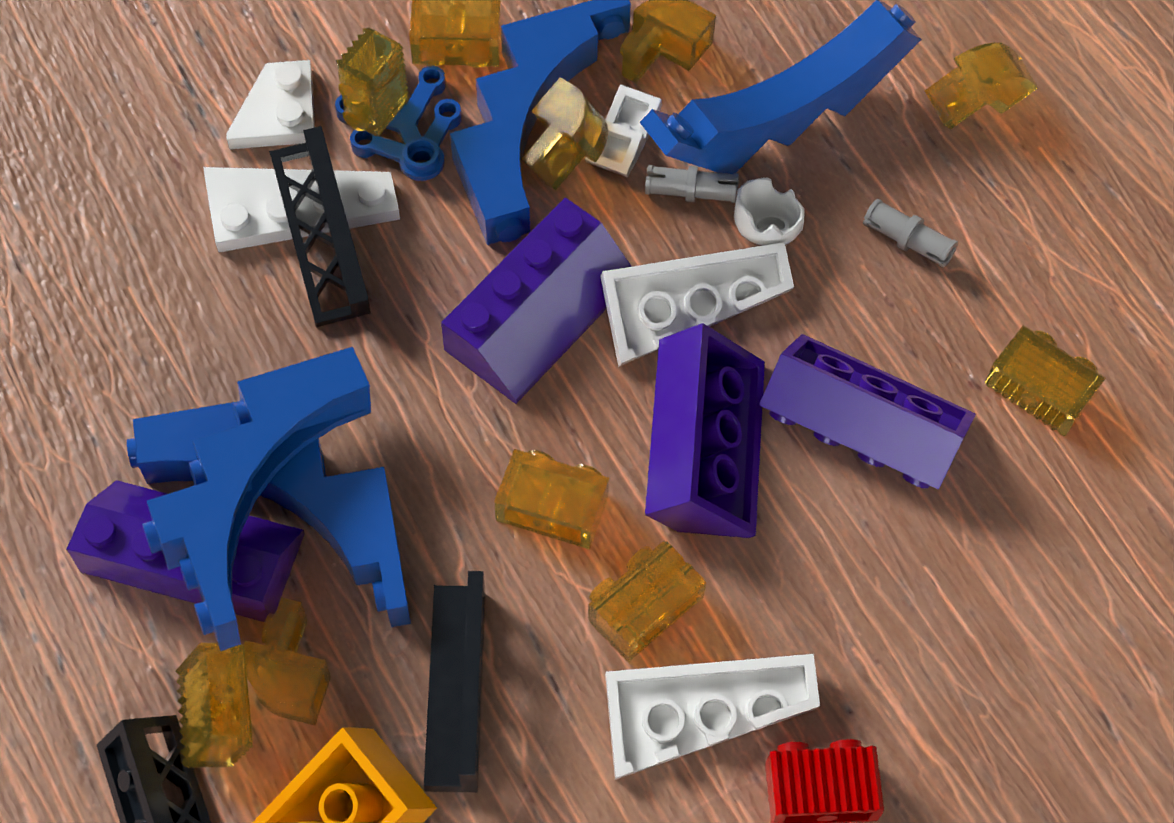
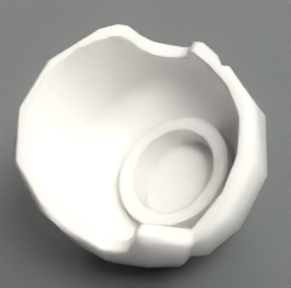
M765 177L746 181L737 190L734 220L741 236L750 242L761 246L785 242L786 245L793 241L803 230L805 209L795 199L793 190L789 189L785 193L778 192L774 189L772 180Z

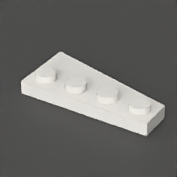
M203 167L218 253L292 239L274 169ZM284 169L287 177L302 185L312 171ZM334 170L349 229L400 219L391 172ZM315 180L310 189L319 194ZM289 187L293 201L298 192ZM305 196L295 213L299 220L315 227L324 210L321 204ZM326 223V225L324 226V228L322 229L321 232H323V233H328V232H329V228H328L327 223ZM300 230L302 237L309 236V234Z
M785 242L603 271L600 275L618 367L658 350L659 339L701 323L710 327L783 295L794 288Z
M814 654L607 671L605 679L615 780L820 707Z

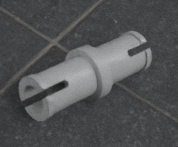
M648 165L645 194L685 197L686 202L694 203L696 198L736 203L739 185L738 173L727 174L699 171V166L689 165L688 170Z
M876 199L865 214L863 225L871 227L897 241V247L903 251L911 249L937 263L942 268L949 263L957 249L958 241L952 240L924 225L923 218L917 215L909 217L883 203L880 199Z

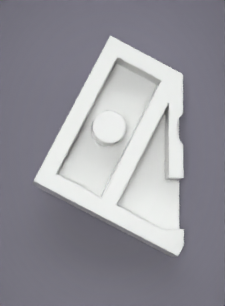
M310 60L265 64L226 134L229 150L306 143L303 130L315 127L313 79Z

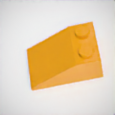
M342 727L252 823H423L437 807L373 728Z

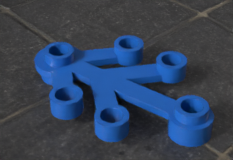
M380 36L364 38L359 42L356 49L358 65L363 72L374 77L388 109L362 101L354 93H344L335 101L337 117L346 124H353L363 120L400 134L403 143L377 136L376 132L369 127H359L350 135L352 151L361 158H368L378 154L400 162L401 170L407 177L417 181L430 180L436 177L444 167V153L440 145L448 130L455 129L460 125L462 120L461 107L457 101L452 99L439 101L434 108L435 119L424 137H421L417 124L432 97L440 95L445 90L444 71L437 66L424 67L419 72V83L406 104L390 70L393 64L391 44ZM428 79H437V80H439V81L436 82V83H427V82H426ZM346 106L356 107L351 111L343 110V108ZM445 112L454 113L451 117H444L441 114ZM364 139L371 141L367 145L358 144L359 141ZM419 160H427L424 163H417Z

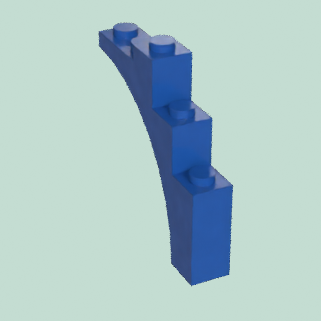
M353 347L238 381L240 402L233 404L238 426L193 440L197 460L188 464L195 486L147 500L152 521L143 523L142 526L151 553L162 551L168 570L180 566L188 591L198 588L203 602L194 604L200 627L204 635L214 632L220 651L241 644L232 603V569L239 536L254 503L275 474L304 447L334 428L371 413L370 384Z

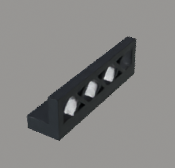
M322 126L303 130L306 143L269 151L316 327L371 314L367 291ZM309 156L312 171L302 185L285 175L282 162ZM315 180L319 194L310 189ZM289 187L298 192L293 201ZM305 196L323 206L324 212L315 227L296 217L295 212ZM326 223L329 228L330 236L321 232ZM300 230L309 234L305 243H303ZM316 239L333 247L336 254L326 271L309 262L307 258V253ZM338 265L342 280L333 275ZM312 273L321 277L316 287L314 285ZM330 282L346 291L349 306L322 312L318 297L326 284Z
M468 571L467 586L434 585L424 767L425 792L478 793L486 599L484 571Z
M177 715L121 720L96 744L120 823H211ZM163 733L169 751L166 759L149 748L145 734ZM165 778L181 789L184 797V803L181 808L165 798L162 789V783Z

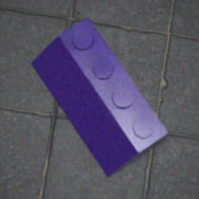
M565 197L441 322L444 350L517 404L607 309L600 277L602 272L632 266L604 225Z
M704 323L659 339L645 515L677 532L751 538L756 536L762 406L759 404L763 397L765 361Z
M801 334L781 353L759 404L770 410V416L787 425H796L798 423L813 430V435L823 443L832 446H839L840 444L857 451L858 457L870 465L876 467L887 465L902 472V477L912 485L920 488H929L931 486L938 490L976 416V413L804 334Z
M116 480L86 503L66 549L81 573L195 604L203 602L198 588L187 590L180 566L168 570L162 551L151 553L142 524L152 521L147 500L166 495L167 493ZM248 516L239 536L232 569V603L235 615L269 624L272 623L305 535L303 529Z

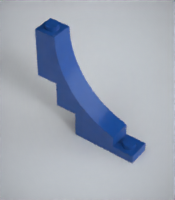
M590 0L501 26L502 55L508 69L476 78L477 106L485 123L450 133L452 160L487 245L500 241L511 242L530 232V206L521 177L523 154L529 135L537 118L552 97L575 75L597 61L598 41L613 39L620 34L630 31L631 3L629 0Z
M875 0L842 32L805 59L763 82L730 94L712 98L692 99L679 114L673 113L668 115L652 109L640 121V124L666 156L717 173L734 174L769 139L790 146L826 109L846 116L922 40L911 28L916 21L898 3L890 7L880 0Z
M240 401L133 419L135 438L127 439V452L131 467L140 468L147 484L193 481L188 464L197 460L193 440L238 426L233 404ZM318 438L304 447L283 466L260 496L290 510L312 526L331 545L347 567L357 586L373 584L377 612L387 610L391 628L411 624L385 468L379 467L326 476L324 456Z

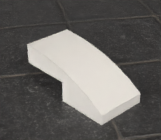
M620 85L606 120L601 119L585 161L628 177L649 137L648 132L640 124V121L652 109L660 111L662 100Z

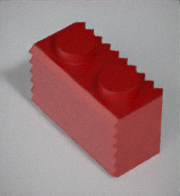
M843 739L832 742L830 748L811 750L808 743L787 742L778 745L777 750L769 752L765 763L770 823L878 821L883 814L884 802L876 746L863 747L860 740Z

